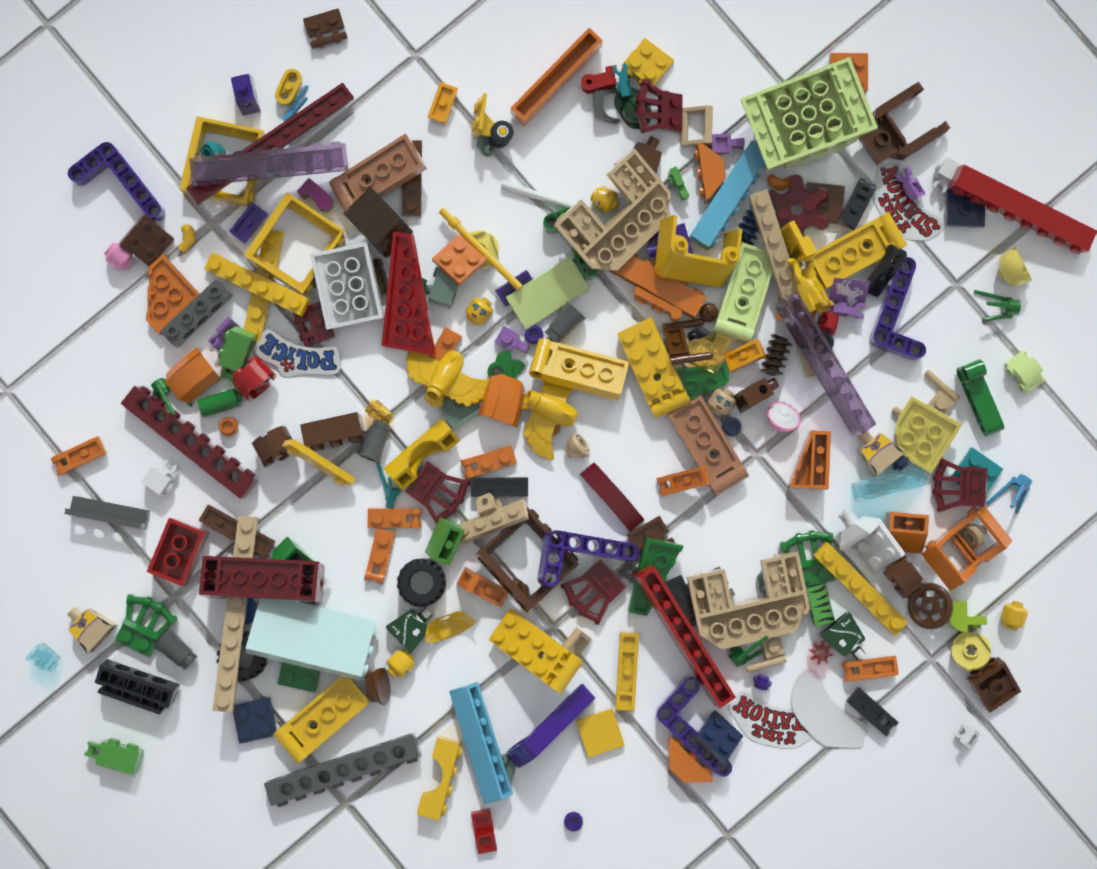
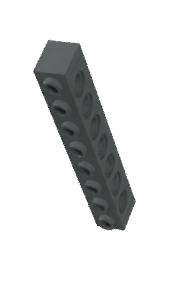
M415 732L268 780L264 783L270 806L277 805V807L288 804V800L295 798L296 801L307 798L306 794L314 792V795L325 792L327 787L332 786L335 789L343 786L345 781L351 780L353 783L363 779V775L369 774L374 776L380 774L381 769L388 767V770L400 767L399 763L405 761L407 764L418 761L417 757L421 756V751ZM401 747L404 750V756H396L394 749ZM377 754H384L386 761L379 763L376 760ZM358 760H365L367 768L360 769L357 765ZM346 766L349 770L348 775L340 774L339 767ZM327 772L330 780L327 782L323 781L320 774ZM308 778L311 781V787H304L302 779ZM285 784L292 787L293 791L291 794L285 793L283 789Z

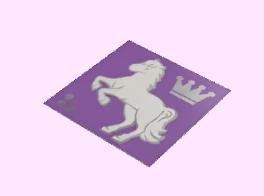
M834 277L829 300H832L834 304L836 302L848 303V306L852 307L858 303H865L871 281Z

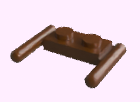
M700 318L662 324L671 365L713 359L714 355L712 352L690 355L684 333L685 328L703 326L704 320Z

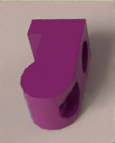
M308 178L296 191L304 200L310 197L322 212H329L334 207V202L330 195L311 178Z

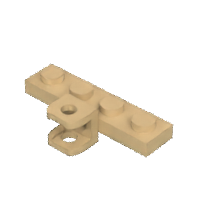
M490 493L478 497L476 507L477 514L480 516L458 524L465 530L460 544H466L529 519L526 502L521 499L502 506V502L498 498L494 499ZM487 499L488 502L483 505V501Z

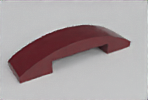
M595 462L580 474L630 532L645 520Z

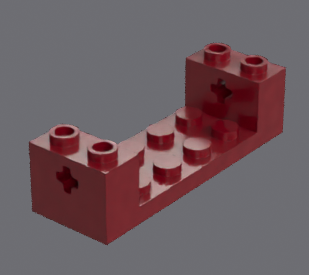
M203 556L199 595L208 599L237 597L295 600L306 604H322L325 565L319 561Z

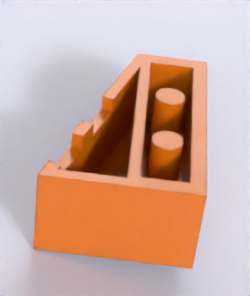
M811 430L807 433L787 488L829 489L831 431Z

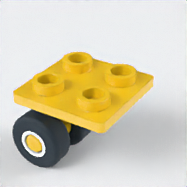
M483 92L474 104L473 114H476L471 125V132H474L473 138L477 139L479 135L488 136V141L493 147L503 148L514 135L513 127L504 120L495 123L485 113L487 93Z

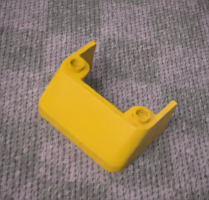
M677 215L661 219L655 263L656 274L661 278L712 288L723 286L739 261L742 229L724 233L721 257L716 259L688 253L687 240L683 236L675 235Z

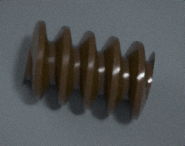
M771 334L770 336L774 340L768 341L771 347H767L766 352L769 354H766L764 358L766 361L761 363V366L765 369H760L759 371L770 376L783 375L784 373L779 369L786 368L782 361H788L784 354H790L786 347L793 346V344L785 337Z

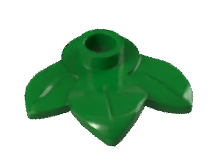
M506 350L497 355L495 362L489 365L487 373L489 377L495 376L493 370L494 368H499L501 370L500 374L517 379L516 375L524 369L525 364L519 360L511 359V351Z

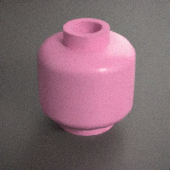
M113 242L104 253L106 255L105 261L118 271L123 267L128 269L134 261L131 259L133 254L119 242L116 244Z

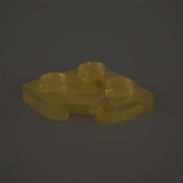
M713 332L703 338L689 341L688 349L690 355L712 352L714 355L711 360L690 362L689 364L718 375L732 343V338Z

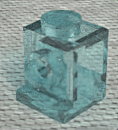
M38 643L25 659L27 661L33 660V664L42 671L48 670L53 672L59 665L58 661L61 657L45 643Z

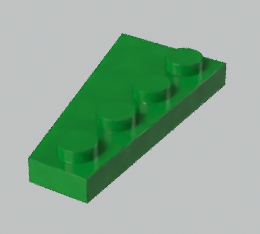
M646 537L637 572L648 565L655 566L663 581L666 582L669 571L675 565L678 554L684 548L683 544ZM635 580L627 611L647 616L652 605Z

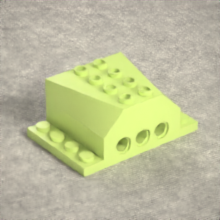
M850 57L740 99L767 171L782 165L784 169L801 167L838 153L857 142L859 136L878 129Z

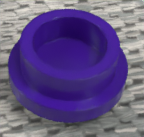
M536 325L531 326L525 331V339L530 344H537L538 340L544 336L543 330Z
M762 674L753 678V686L767 691L772 686V682L768 676Z
M569 812L564 818V825L569 831H578L583 826V818L578 812Z

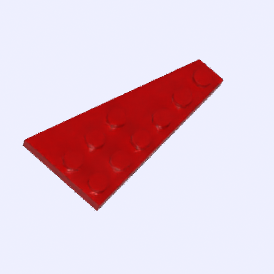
M393 232L381 346L433 356L436 355L415 237L414 234Z

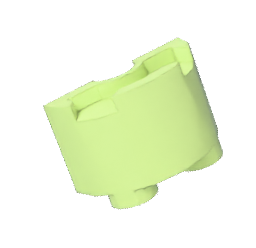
M1026 351L1019 352L1004 363L1006 372L1011 377L1015 376L1019 381L1017 386L1023 393L1028 394L1046 380L1041 375L1044 371L1034 357L1029 358Z

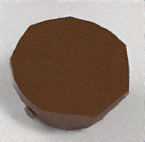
M378 668L374 672L367 670L364 679L368 699L372 703L378 702L385 706L390 699V682L385 668Z

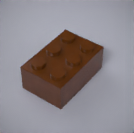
M358 412L300 424L304 445L314 452L325 450L324 446L340 447L343 446V442L347 441L351 442V444L359 443L366 436L362 415Z

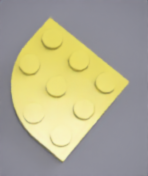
M911 395L898 416L895 428L896 440L899 448L905 452L903 455L906 458L908 457L909 461L932 474L962 427V423Z

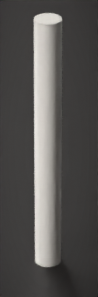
M503 181L501 184L503 189L559 207L568 208L575 204Z

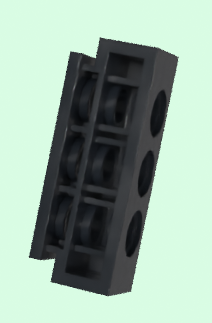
M106 659L100 664L94 682L102 686L98 689L97 693L159 715L175 702L180 687L178 683L110 659Z

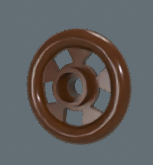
M926 583V587L908 599V612L911 619L918 626L930 630L938 629L944 626L951 618L953 601L945 588L935 583ZM927 591H935L934 597H927ZM918 597L923 599L920 606L915 604ZM939 599H944L945 607L940 608ZM928 603L932 604L931 610L927 608ZM921 611L927 615L924 620L918 615ZM939 613L941 618L934 621L932 616Z

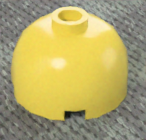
M1016 247L1006 251L1000 257L998 262L1000 270L997 273L1001 281L1006 280L1012 286H1022L1033 281Z

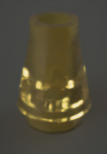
M372 398L365 409L368 416L388 424L394 416V413L387 409L378 399L376 401Z

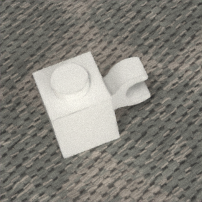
M948 156L943 161L940 160L934 169L937 171L934 177L938 180L932 184L931 188L934 189L939 184L942 186L940 194L946 192L957 167L962 164Z
M167 459L163 462L161 469L151 466L141 480V483L159 495L169 494L174 487L172 483L175 480L168 474L177 472L179 467L175 465L169 470L168 464L170 460Z

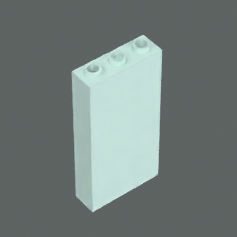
M260 599L245 653L360 681L362 676H366L368 664H365L367 657H371L373 646H370L371 638H376L378 628L374 627L376 622L374 620L294 600Z

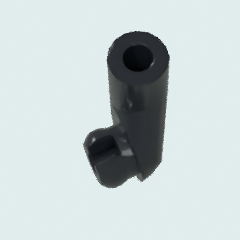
M699 327L688 333V340L694 343L705 339L713 343L717 335L703 327Z

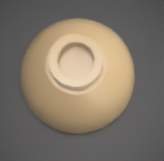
M573 433L567 441V448L564 449L566 455L569 458L589 456L590 448L586 440L580 434Z
M970 523L961 529V536L972 549L980 548L985 542L987 529L984 525Z

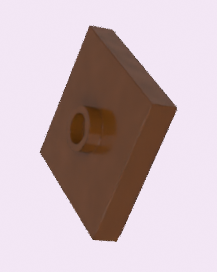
M807 182V192H814L818 188L828 190L829 197L826 201L819 204L818 212L820 215L828 218L829 223L840 224L837 221L843 211L845 186Z

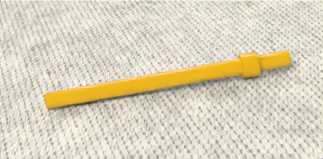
M444 207L440 209L438 213L448 222V225L453 230H456L480 252L517 291L522 289L523 285L461 225V221L456 216L453 217Z

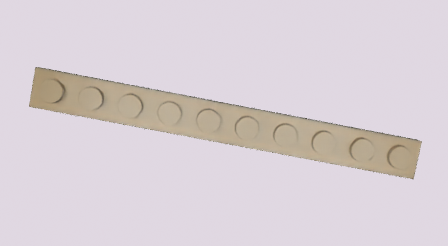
M768 189L748 195L806 378L826 372L807 311L796 290L798 284L793 274V268L787 263L789 255Z
M238 515L233 557L254 558L258 517ZM227 597L212 711L233 713L248 598Z

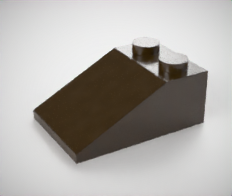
M371 187L343 212L344 216L385 258L391 255L393 232L413 233L412 229Z

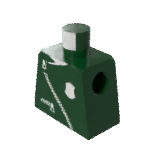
M424 607L419 613L412 608L385 627L411 654L425 637L428 626L426 622L433 616V613L427 607Z
M846 611L818 634L844 657L851 653L856 660H859L866 654L860 647V644L865 641V637L850 612Z

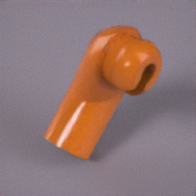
M771 174L767 177V182L771 188L782 191L790 186L789 180L793 175L781 179Z

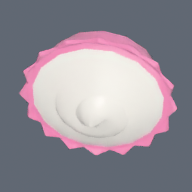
M771 402V405L766 410L769 424L780 432L796 430L802 421L800 414L797 413V409L785 402Z

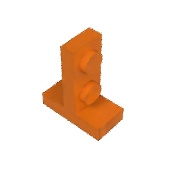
M467 567L463 569L456 583L464 590L500 608L508 595V592L501 585Z

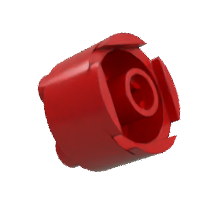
M256 356L247 362L248 365L245 368L237 369L232 375L234 377L232 385L247 401H250L251 397L255 399L270 387L268 382L271 379L274 381L277 377L266 363Z

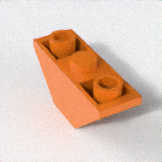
M698 143L694 150V159L699 164V168H696L697 179H701L702 185L699 187L700 198H704V203H708L726 178L724 160L703 143Z
M669 736L668 767L683 782H712L714 780L711 776L713 772L705 764L701 766L697 762L699 758L691 750L687 752L683 748L685 744L677 737L673 739Z

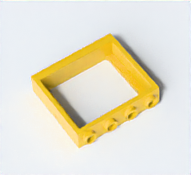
M196 116L179 190L183 194L189 195L186 188L194 183L204 137L207 132L252 142L264 136L265 132L260 129ZM263 162L249 171L245 193L242 196L219 191L208 199L248 207L255 200V192L253 191L255 184L257 185L259 182L260 174L258 169L259 166L263 165Z
M286 192L244 254V258L295 292L304 295L305 292L308 294L314 286L312 283L315 278L313 267L302 282H298L260 257L257 253L287 209H291L331 236V240L324 251L334 249L336 245L340 247L346 238L343 236L345 230Z

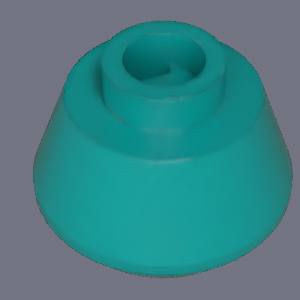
M207 141L202 146L201 156L206 165L215 167L224 161L226 151L221 144Z

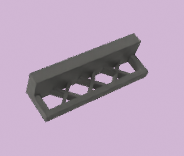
M73 496L70 509L65 508L64 514L146 529L150 510Z

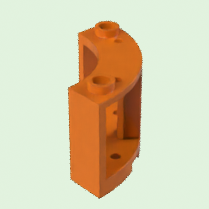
M972 507L966 512L967 516L954 524L936 540L933 539L924 546L926 550L921 555L950 591L965 583L977 571L976 567L983 560L988 562L1007 549L1013 541L986 507ZM976 518L981 521L997 541L979 555L973 551L958 532ZM948 539L953 542L969 562L960 571L956 569L940 548Z

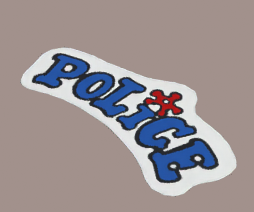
M272 330L263 331L260 340L254 348L256 355L262 360L277 366L279 373L283 377H292L299 374L333 375L337 374L341 369L339 351L336 347L309 348L299 346L284 340Z

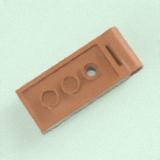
M405 133L344 173L331 179L329 185L345 212L369 187L382 198L428 168L411 138Z
M702 396L695 398L690 404L667 415L697 467H706L710 483L709 487L715 496L749 477L747 470ZM711 452L716 453L715 459L710 457Z

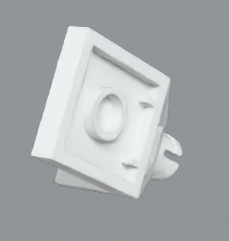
M850 507L837 515L846 527L842 531L839 548L843 551L854 544L874 573L906 554L881 519L867 516L858 519Z

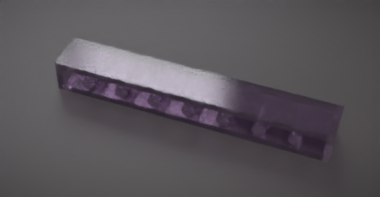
M334 141L328 145L314 143L308 147L294 145L288 149L274 147L272 150L267 151L255 149L247 153L235 151L233 154L227 155L225 153H215L213 156L195 155L194 158H189L193 186L348 171L346 144L340 141Z
M799 293L788 295L774 305L775 309L851 435H862L875 426V420Z

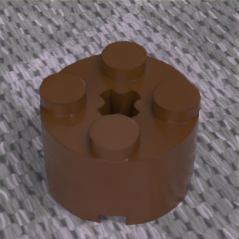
M283 425L268 431L263 437L259 436L251 444L261 463L267 468L274 464L275 460L281 462L290 457L287 449L282 447L285 440L293 438L286 426L284 427Z
M904 555L884 567L885 571H883V574L888 581L894 582L897 585L894 589L900 597L909 599L926 587L927 584L922 582L924 579L914 565L905 560L907 557Z

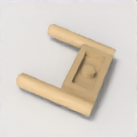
M927 370L925 376L940 389L927 404L945 414L960 396L931 370ZM895 406L892 412L898 417L901 409Z
M780 636L764 641L761 647L766 660L747 665L745 671L751 673L786 663L787 660Z

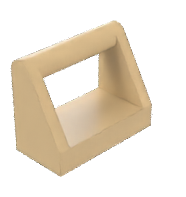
M713 105L683 108L680 146L697 147L698 143H703L710 148L713 130ZM689 114H704L703 139L688 141Z
M576 627L563 643V646L576 656H579L592 638Z

